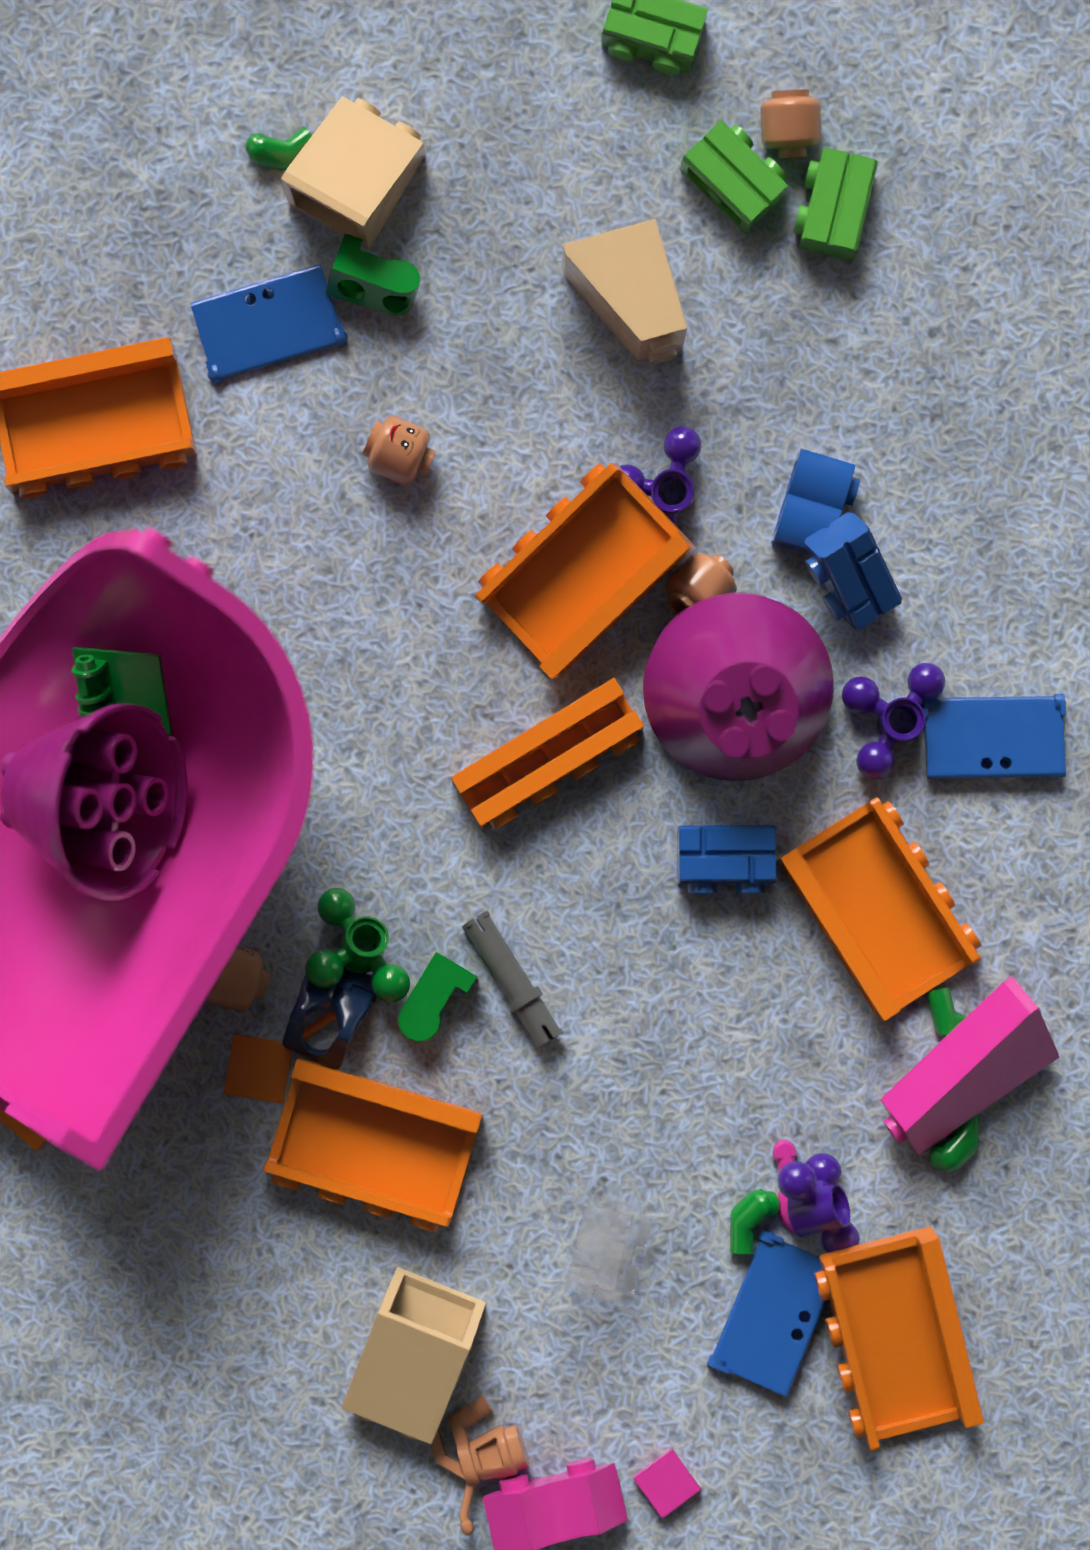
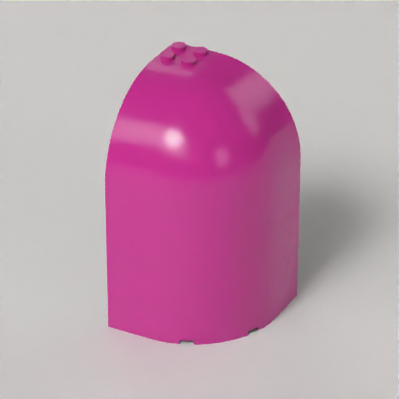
M149 527L146 528L144 533L137 529L106 533L83 546L40 587L0 636V1108L57 1146L100 1171L286 865L305 821L311 796L314 770L313 737L307 704L295 670L279 641L245 602L212 579L215 571L211 567L192 556H188L187 560L183 559L170 550L173 546V542ZM74 647L161 655L172 735L178 739L186 765L187 806L183 827L174 850L166 849L162 859L155 868L160 874L154 881L139 893L122 900H100L80 893L14 829L7 828L1 821V787L4 777L1 765L4 757L11 751L17 752L23 745L83 718L78 714V707L81 704L76 701V693L78 692L77 680L71 671V668L75 665L72 651Z

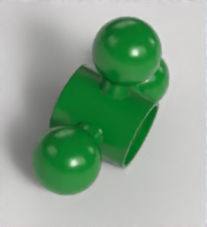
M332 888L325 891L318 900V914L325 923L332 926H340L345 935L340 944L339 951L334 953L330 950H319L308 958L305 973L310 983L319 988L333 987L341 980L344 967L358 974L372 971L374 973L372 989L380 1000L387 1003H395L402 1000L409 992L410 978L402 967L387 964L382 957L389 942V934L385 925L378 919L369 916L355 919L356 905L354 898L348 891L341 888ZM362 938L369 941L373 945L374 951L364 952L359 950L354 945L353 940Z

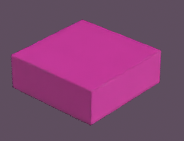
M673 1448L667 1450L633 1476V1479L661 1518H664L701 1490V1487Z

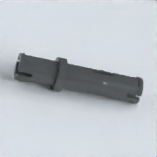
M485 911L478 915L476 919L483 931H481L474 918L465 923L462 929L468 934L510 1003L507 1007L512 1014L517 1013L538 1049L561 1035L563 1031L558 1027L541 1000L542 991L538 986L533 987L490 918L489 912Z

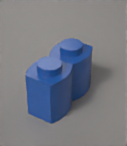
M801 448L793 466L771 543L809 554L804 544L805 539L823 527L828 528L831 522L841 517L844 504L853 505L860 485V479L853 477L856 465Z

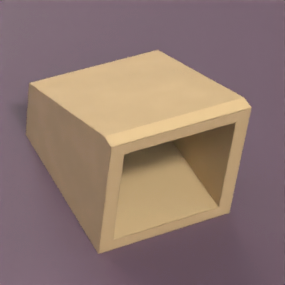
M342 96L281 177V182L289 205L343 236L346 233L362 239L361 246L369 250L425 157L424 142L420 141L421 135L412 127L402 122H397L394 126L380 118V111L370 103L362 99H357L354 103Z
M656 219L563 244L562 269L565 278L635 359L641 361L649 358L650 364L654 365L676 358V351L683 349L687 325Z
M397 1267L376 1316L341 1409L353 1413L363 1421L376 1422L396 1430L408 1439L421 1440L432 1444L470 1351L486 1302Z

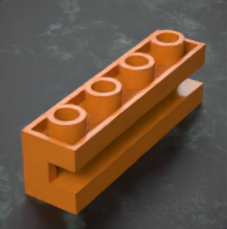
M614 677L451 776V780L481 829L490 824L495 831L517 818L518 814L515 808L531 799L536 806L558 793L559 790L555 784L572 774L575 781L596 770L600 767L596 758L611 749L618 756L638 744L640 740L636 734L644 729V724L636 711L631 709L624 697L623 690Z

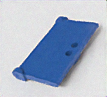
M321 264L190 303L207 357L205 363L208 369V378L213 385L222 383L221 380L336 345L339 347L348 345L347 333L344 332L341 321L338 322L331 296L325 294L327 283Z
M1064 694L1021 697H950L923 701L921 707L925 713L927 779L1066 776L1063 718L1066 715Z
M762 1229L758 1237L760 1239L719 1341L713 1355L709 1356L706 1364L714 1370H720L727 1374L732 1372L788 1397L827 1300L821 1301L814 1273L822 1271L819 1256L783 1241L784 1238L775 1235L773 1231Z

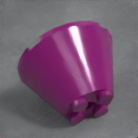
M734 592L719 594L696 602L684 609L659 634L660 637L654 645L644 669V706L653 732L660 743L677 761L687 768L719 780L747 781L759 779L781 771L794 763L819 737L828 719L833 701L834 678L832 665L825 645L818 633L793 608L756 593Z
M125 703L104 707L23 745L17 752H9L2 761L1 771L4 777L1 787V821L3 825L14 829L65 880L80 893L88 897L116 901L129 898L142 891L160 874L155 868L162 859L166 849H175L183 827L188 788L186 765L182 749L177 737L169 736L160 723L163 718L144 706Z

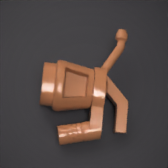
M484 1395L449 1416V1423L460 1462L447 1455L439 1429L431 1444L436 1463L466 1480L460 1509V1527L464 1535L472 1534L474 1529L468 1515L475 1485L481 1484L485 1480L515 1477L518 1475V1471L530 1467L525 1444L517 1424L506 1428L503 1425H498L470 1441L467 1428L493 1412Z

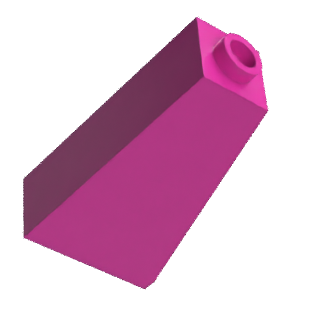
M1012 976L1000 984L880 1099L889 1117L883 1120V1123L899 1145L907 1141L917 1155L921 1154L1060 1057L1038 1006Z

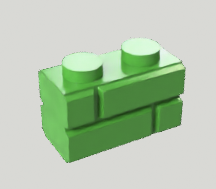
M612 0L602 31L601 46L608 48V53L611 56L623 61H634L635 56L652 61V66L665 74L678 75L680 70L690 73L705 27L708 8L683 0Z
M721 120L684 155L681 160L680 170L746 235L786 196L788 185L784 181L787 179V175L773 159L767 158L763 161L751 149L754 143L741 127L734 125L730 128Z
M823 148L819 162L810 160L804 188L812 190L809 206L799 205L793 233L801 234L800 249L849 261L854 260L878 165L876 159L856 154L850 155L848 152L831 148Z

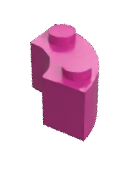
M584 1458L567 1463V1472L529 1480L528 1475H518L501 1480L499 1482L501 1490L482 1497L494 1550H539L562 1541L602 1534L628 1521L615 1463L595 1465L594 1458Z

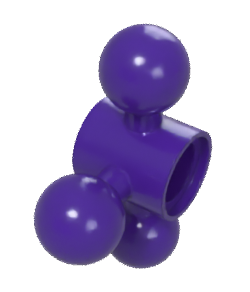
M689 427L674 428L665 437L664 452L668 459L671 460L670 469L659 473L654 480L646 479L642 471L636 466L629 464L620 466L647 496L652 497L654 503L680 531L681 529L676 524L677 515L686 512L695 500L694 485L686 474L687 464L693 462L701 451V439ZM673 479L683 482L686 485L687 494L681 503L668 505L661 500L660 490L665 482Z
M920 663L913 667L907 679V685L910 690L906 698H897L890 703L880 698L879 688L870 678L863 676L854 677L844 685L842 701L849 711L855 714L872 712L878 716L877 727L881 734L878 742L864 745L856 757L857 768L864 777L871 780H879L888 776L894 767V755L892 753L894 746L911 741L923 730L925 725V713L921 707L923 701L937 698L945 688V675L937 665L933 663ZM903 709L910 714L913 725L909 733L901 734L891 728L889 715L892 710Z
M818 1153L811 1156L806 1163L794 1161L786 1164L778 1174L777 1183L779 1190L788 1198L787 1210L792 1228L800 1237L822 1232L821 1242L827 1253L859 1245V1232L850 1222L851 1213L848 1198L843 1188L838 1184L842 1175L841 1166L833 1156L826 1153Z

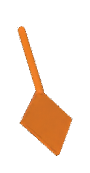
M333 1010L304 1029L303 1036L305 1041L336 1019ZM233 1034L223 1094L284 1104L292 1050L285 1048L282 1045V1041Z

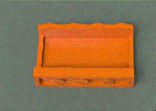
M170 337L1 371L0 445L7 474L4 477L5 487L12 494L19 492L20 498H33L47 494V486L66 483V488L69 489L82 488L94 484V476L112 473L114 479H124L139 475L141 473L140 467L158 463L160 469H172L186 465V457L195 456L197 453L175 346Z
M599 463L590 470L580 481L584 489L572 501L567 497L561 499L546 514L550 522L538 534L533 530L526 533L512 547L516 555L504 567L499 563L495 564L478 581L482 588L475 594V598L480 603H486L540 660L541 664L539 667L551 680L559 678L695 548L693 543L625 471L615 463H610L606 468Z
M876 797L777 859V861L878 1020L886 1021L899 1013L900 1009L967 966L974 965L980 961L981 957L976 950L981 947V943L972 928L966 922L960 926L950 909L955 907V902L941 882L934 885L924 869L930 866L921 848L916 842L908 845L898 828L902 827L904 823L894 806L889 801L882 804L880 799Z
M302 1058L296 1059L291 1076L293 1078L269 1158L263 1168L264 1172L273 1174L271 1182L293 1190H299L301 1183L319 1188L318 1197L335 1203L345 1204L347 1197L365 1202L364 1211L386 1218H391L393 1211L412 1216L410 1225L424 1230L437 1232L439 1225L449 1227L483 1113Z
M928 1226L819 1255L822 1271L814 1273L821 1301L830 1300L834 1317L827 1318L826 1325L833 1348L838 1346L842 1348L845 1363L838 1364L837 1369L844 1393L853 1392L856 1408L848 1410L855 1438L864 1437L872 1452L880 1449L879 1440L960 1419L965 1428L984 1424L940 1238L933 1228Z

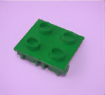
M83 647L72 648L75 665L71 668V671L77 680L78 692L76 693V701L81 704L78 707V714L81 717L114 704L140 705L159 714L163 718L160 723L168 735L173 736L161 655Z

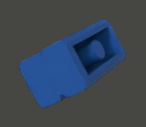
M853 512L845 513L831 522L828 528L823 527L805 539L804 544L811 558L805 561V565L815 582L819 586L825 585L828 594L823 596L822 599L836 621L843 618L854 630H860L878 619L877 615H884L902 603L899 590L869 527Z
M775 825L678 826V885H688V894H716L717 885L736 884L737 894L765 893V884L776 883Z

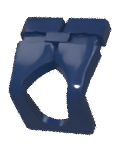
M344 967L343 976L335 986L319 988L310 983L305 975L283 1036L282 1045L322 1064L339 1069L344 1063L356 1030L371 1009V1002L375 1003L378 998L372 989L373 976L366 973H354ZM331 1008L338 1020L340 1032L329 1048L324 1050L316 1049L304 1040V1018L314 1011Z

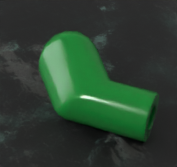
M304 126L286 141L256 133L247 139L245 150L250 160L256 165L284 171L293 162L312 134Z
M949 987L926 992L935 1030L942 1038H945L966 1018V1016L955 1011Z
M979 1113L955 1129V1136L946 1145L940 1144L932 1147L930 1163L935 1169H945L948 1173L959 1171L977 1152L979 1147Z
M763 1189L751 1191L732 1208L730 1214V1253L754 1254V1227L767 1216H776L780 1210V1200L776 1193Z

